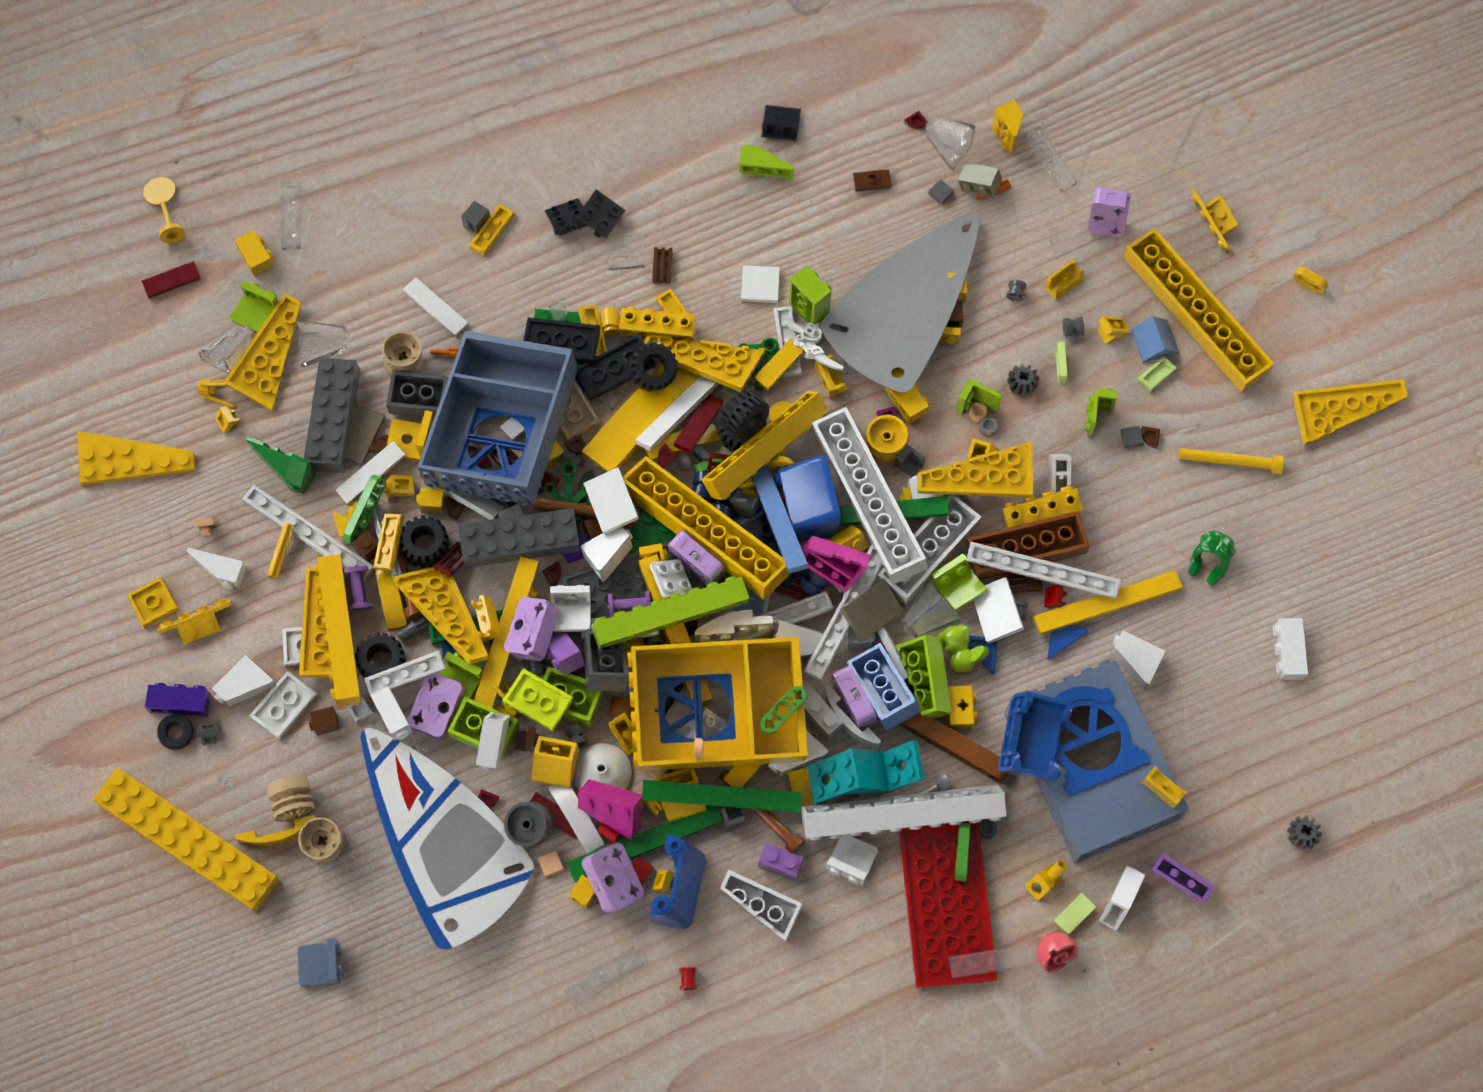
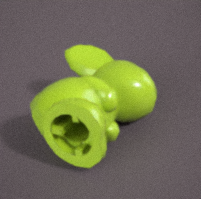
M966 625L949 626L937 636L941 638V644L945 645L944 651L952 654L950 666L956 673L970 672L975 664L984 660L989 653V649L986 646L968 649L970 629Z

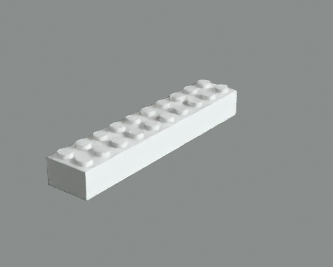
M847 407L812 422L815 434L892 584L894 585L928 569L926 558Z
M999 785L801 806L805 837L814 841L822 839L823 836H830V838H840L842 834L859 836L862 835V832L869 831L870 834H878L882 830L890 829L891 832H897L905 827L914 830L920 829L924 825L940 827L942 823H949L950 825H959L961 821L978 823L981 822V819L987 818L990 821L1001 820V817H1006V806L1003 790Z

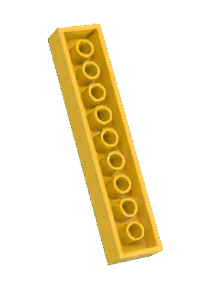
M1155 228L1126 247L1123 258L1241 393L1271 372L1275 363Z
M647 456L623 476L634 503L675 534H678L680 531L685 532L720 561L725 567L724 571L731 576H736V578L742 577L745 586L763 600L789 576L783 557Z
M118 767L92 799L104 810L256 914L281 881L275 874Z

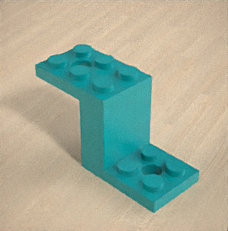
M910 741L884 752L849 749L807 766L814 804H823L849 793L882 796L925 780L918 741ZM903 761H905V763H906V767L904 768V771L902 770V767H901ZM829 775V776H830V781H829V783L827 784L826 778H827V776Z

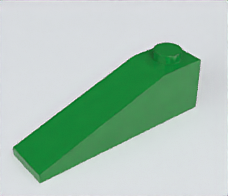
M249 436L246 437L249 447L275 472L289 490L302 494L306 492L316 476L309 461L291 452L285 454L275 446L273 449H270L266 443Z

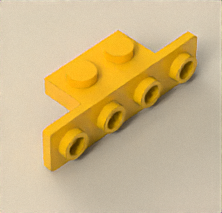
M1195 188L1191 189L1193 193L1191 196L1192 200L1196 205L1199 204L1202 210H1200V213L1205 220L1208 219L1211 223L1209 228L1213 235L1217 234L1220 238L1217 240L1222 250L1226 249L1230 253L1233 250L1224 236L1240 225L1225 200L1219 195L1205 204Z
M226 598L215 601L213 606L208 607L204 605L197 608V612L189 615V612L179 615L175 621L166 620L159 624L160 627L157 628V633L161 634L177 627L184 645L221 631L214 612L231 606L232 601L231 599L226 600Z

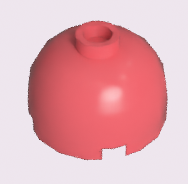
M1047 933L1042 936L1038 944L1037 958L1045 970L1054 972L1066 966L1063 962L1069 958L1071 961L1078 953V947L1064 933Z

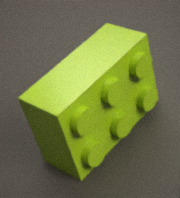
M806 265L790 278L789 304L807 323H821L830 312L832 289L828 283H823L819 279V275L815 270H811Z
M548 666L543 680L574 697L562 718L591 727L605 691H587L586 679L572 674L564 676L560 670L556 671V669Z
M464 697L447 732L450 738L478 750L484 717L490 712L504 713ZM511 716L500 759L502 761L520 728L519 720Z

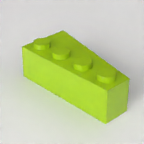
M923 635L896 645L898 652H901L903 657L901 660L902 664L907 668L909 683L913 684L914 696L921 715L938 718L952 713L941 638Z

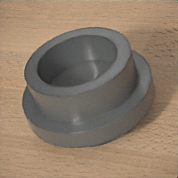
M989 819L981 820L979 822L980 837L983 839L993 838L997 832L996 824Z

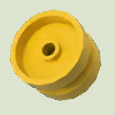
M881 415L873 419L868 425L865 439L873 459L883 463L896 461V457L907 444V427L902 420L892 415Z

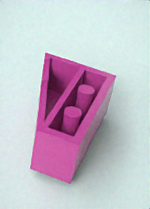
M812 536L802 547L808 568L844 592L867 569L871 554Z
M590 779L578 791V808L631 840L641 829L642 794Z

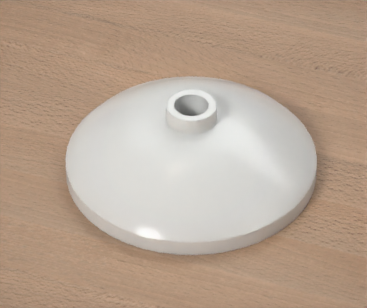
M607 743L591 745L585 748L579 755L573 776L575 786L579 791L586 781L590 779L627 789L632 777L631 763L627 755L617 746ZM600 766L605 767L603 772L598 771Z

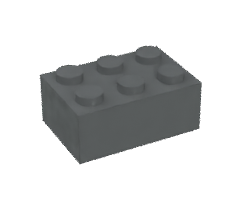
M392 371L386 403L389 414L423 418L425 411H431L435 418L448 377Z
M585 631L583 654L586 690L626 692L629 674L625 641L599 649L593 631Z

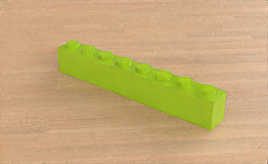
M732 576L725 579L723 583L712 582L706 585L707 588H693L687 594L681 595L677 593L671 595L670 599L665 601L658 599L652 601L649 606H635L632 608L633 611L626 613L625 611H619L614 613L613 617L607 619L606 616L597 618L592 623L591 628L598 648L602 649L746 604L750 598L743 578Z

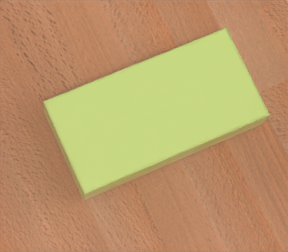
M1058 342L1055 349L1058 384H1065L1067 379L1065 342Z
M1163 356L1138 377L1137 382L1151 393L1169 378L1177 368Z
M1081 893L1053 922L1066 935H1069L1096 906Z

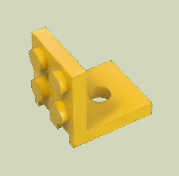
M424 412L422 424L393 419L387 446L394 441L405 453L406 457L404 459L419 462L434 421L433 412ZM405 437L413 439L409 444H404L402 441Z

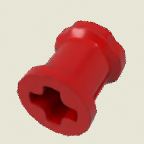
M679 968L681 973L679 990H697V985H695V972H697V968Z

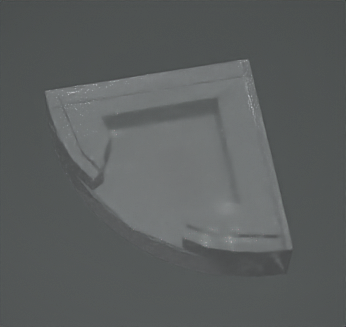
M566 300L548 306L555 321H562L567 313Z

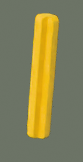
M291 523L283 524L267 573L272 578H278L295 528Z

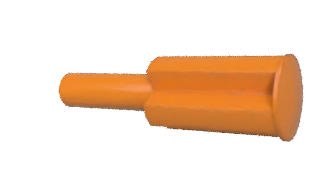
M1007 178L1001 181L996 194L1011 188ZM979 193L975 195L977 200L985 197Z
M449 347V350L431 349L430 353L431 355H448L449 358H456L459 348Z

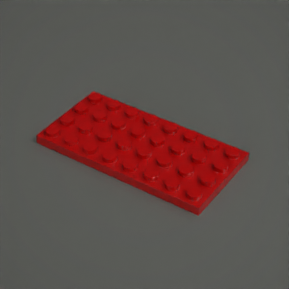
M961 822L970 824L966 881L955 880L959 825L942 823L940 827L924 825L920 829L913 830L905 827L899 831L916 988L997 982L979 823Z

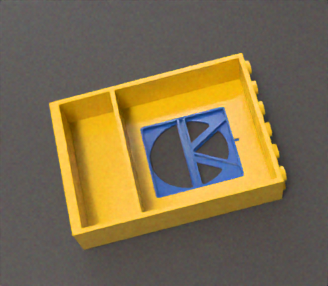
M799 637L631 647V652H628V668H632V672H629V688L633 687L634 692H630V707H635V712H631L632 727H636V731L632 732L633 747H637V751L633 752L634 767L638 766V772L806 761L808 753L804 703L775 733L765 734L760 728L761 719L791 688L795 686L803 688ZM700 679L709 680L721 686L728 694L732 705L731 717L724 729L718 734L705 739ZM692 680L694 700L676 692L674 688L682 682ZM793 692V698L790 701L786 698L785 701H788L794 708L793 702L796 699L801 700L800 696L802 693ZM671 697L693 708V710L674 723L669 724L665 716L666 699ZM780 705L777 711L780 715L785 716L789 713V708L786 705ZM774 712L771 714L774 718L770 722L764 721L766 729L769 727L773 729V723L776 719L778 722L782 721L775 716ZM694 718L696 738L703 739L702 758H694L695 739L684 737L676 732Z

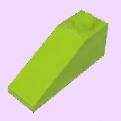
M751 144L742 145L739 173L793 179L794 166L761 147Z

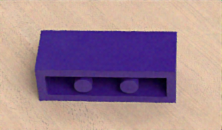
M158 682L155 685H148L145 708L149 713L208 717L211 693L205 686L194 685V688L186 687L183 684L167 686L165 683Z

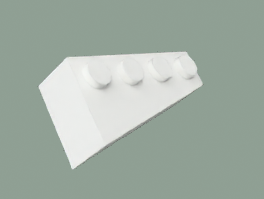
M728 870L720 889L787 942L803 904Z

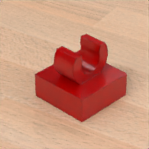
M1057 584L1045 588L1044 607L1053 608L1066 605V602L1062 601V598L1067 596V593L1063 591V586Z
M604 823L598 830L601 833V838L606 836L610 839L609 844L615 842L622 835Z

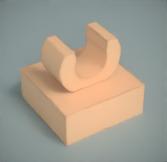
M216 517L193 519L194 527H200L201 536L211 535L210 526L216 525Z

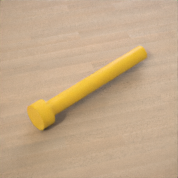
M1180 448L1178 459L1271 469L1272 474H1282L1284 456L1273 455L1272 458Z

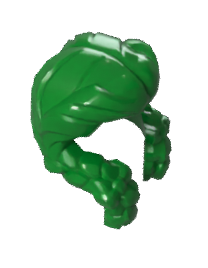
M1217 530L1201 535L1200 543L1192 553L1190 567L1188 568V574L1197 576L1203 561L1201 554L1203 552L1215 553L1221 560V564L1216 565L1206 579V582L1212 586L1216 585L1217 581L1225 576L1231 558L1236 553L1232 538Z

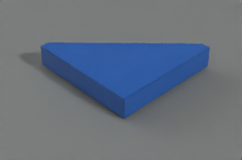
M1068 626L1051 632L1047 659H1051L1081 636L1087 634L1088 628Z
M969 635L968 648L970 650L977 646L988 647L989 653L981 663L991 674H994L997 641L988 644L985 637Z

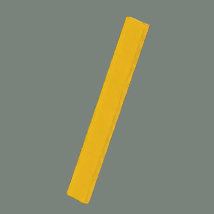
M520 556L499 621L501 636L493 640L474 701L490 708H494L498 695L492 688V685H496L500 689L510 658V653L504 650V644L515 616L518 602L523 597H529L540 564L539 561Z
M1172 571L1119 588L1116 599L1097 595L1033 616V621L1039 635H1043L1182 590L1183 585L1176 571Z

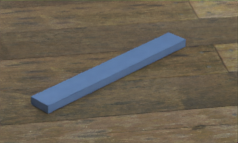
M768 465L762 466L757 470V474L751 478L789 573L807 569L806 559Z

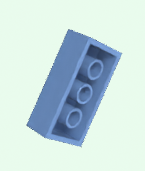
M881 643L847 661V665L852 667L886 731L921 712L914 696Z

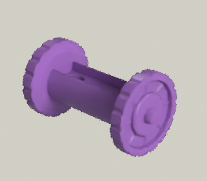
M354 566L343 569L344 575H350L354 602L353 605L348 606V611H363L374 608L373 603L366 601L363 573L369 571L368 566Z
M645 591V597L613 600L612 594H608L609 605H607V609L609 610L610 617H613V614L616 612L625 611L626 613L633 611V607L638 605L649 606L652 601H650L649 591Z

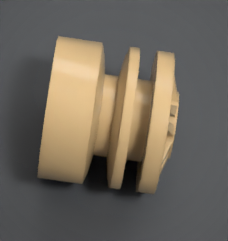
M398 331L390 334L384 340L382 345L384 368L390 376L392 371L420 373L423 366L422 348L419 339L415 335L406 331Z
M306 775L286 776L272 781L266 786L269 800L275 802L271 806L275 821H292L310 815L315 811V805L312 803L313 798L307 794L310 791V786Z
M319 817L307 821L302 826L298 835V843L301 851L315 862L324 864L337 860L343 854L346 838L343 831L332 820ZM322 838L326 839L327 844L325 846L321 844Z

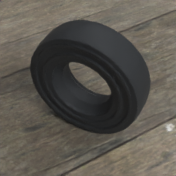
M180 714L166 716L161 720L157 728V736L160 743L171 750H179L186 747L191 742L194 734L192 723L188 718ZM173 725H180L183 729L182 735L177 739H171L168 736V730Z

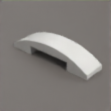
M828 684L825 687L826 701L828 706L843 721V729L862 744L878 749L881 745L880 739L868 727L862 732L838 707L841 704V697Z
M555 785L549 786L548 790L572 827L586 854L604 846L605 844L588 814L578 808V798L572 788Z

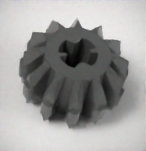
M1023 363L1020 365V368L1015 365L1013 371L1010 370L1007 383L1011 384L1010 390L1016 389V395L1019 392H1022L1023 396L1027 392L1032 394L1034 389L1038 387L1037 382L1039 381L1036 369L1031 370V365H1028L1026 368Z
M1305 815L1303 819L1297 816L1295 821L1292 820L1289 823L1291 827L1287 829V832L1292 835L1288 837V840H1295L1293 846L1296 847L1300 844L1301 850H1304L1306 846L1311 849L1314 847V844L1320 842L1318 837L1322 836V832L1317 830L1321 828V825L1314 824L1315 818L1309 821L1308 815ZM1301 831H1307L1308 834H1302Z

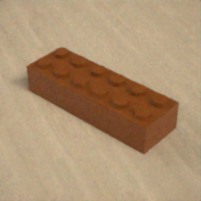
M1079 511L969 537L966 542L967 552L970 542H975L1050 562L1087 554L1090 547ZM971 562L973 572L979 580L1002 575V573H1010Z

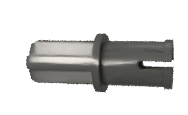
M423 616L415 622L411 621L410 625L396 632L400 641L404 643L412 636L419 635V632L427 628L431 623Z

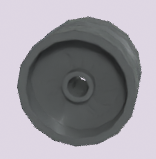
M525 802L513 806L507 812L504 820V830L507 837L514 844L522 847L540 845L546 842L554 829V818L551 811L544 804L538 802Z

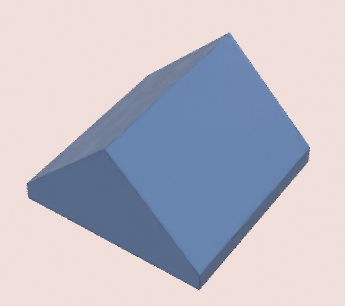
M1152 316L1132 328L1143 363L1160 359L1163 356L1168 357L1179 354L1168 320Z

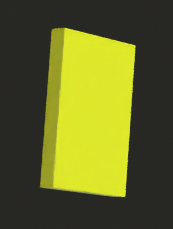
M523 668L502 702L553 732L571 705L574 697Z

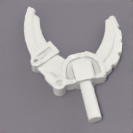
M787 318L784 319L783 325L800 333L796 335L794 345L804 349L806 352L805 358L815 359L827 367L843 371V365H839L838 362L826 357L821 347L816 346L823 335L820 328L821 323H808L804 328ZM829 326L833 330L845 333L844 331L840 330L835 326Z

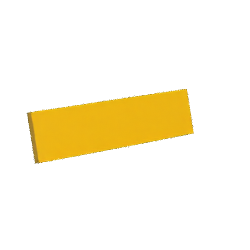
M663 364L650 377H660L664 372ZM677 366L679 369L675 380L663 390L648 392L647 389L642 390L638 388L582 450V454L606 472L619 467L622 463L625 464L634 452L637 453L641 446L636 444L635 439L674 403L700 375Z

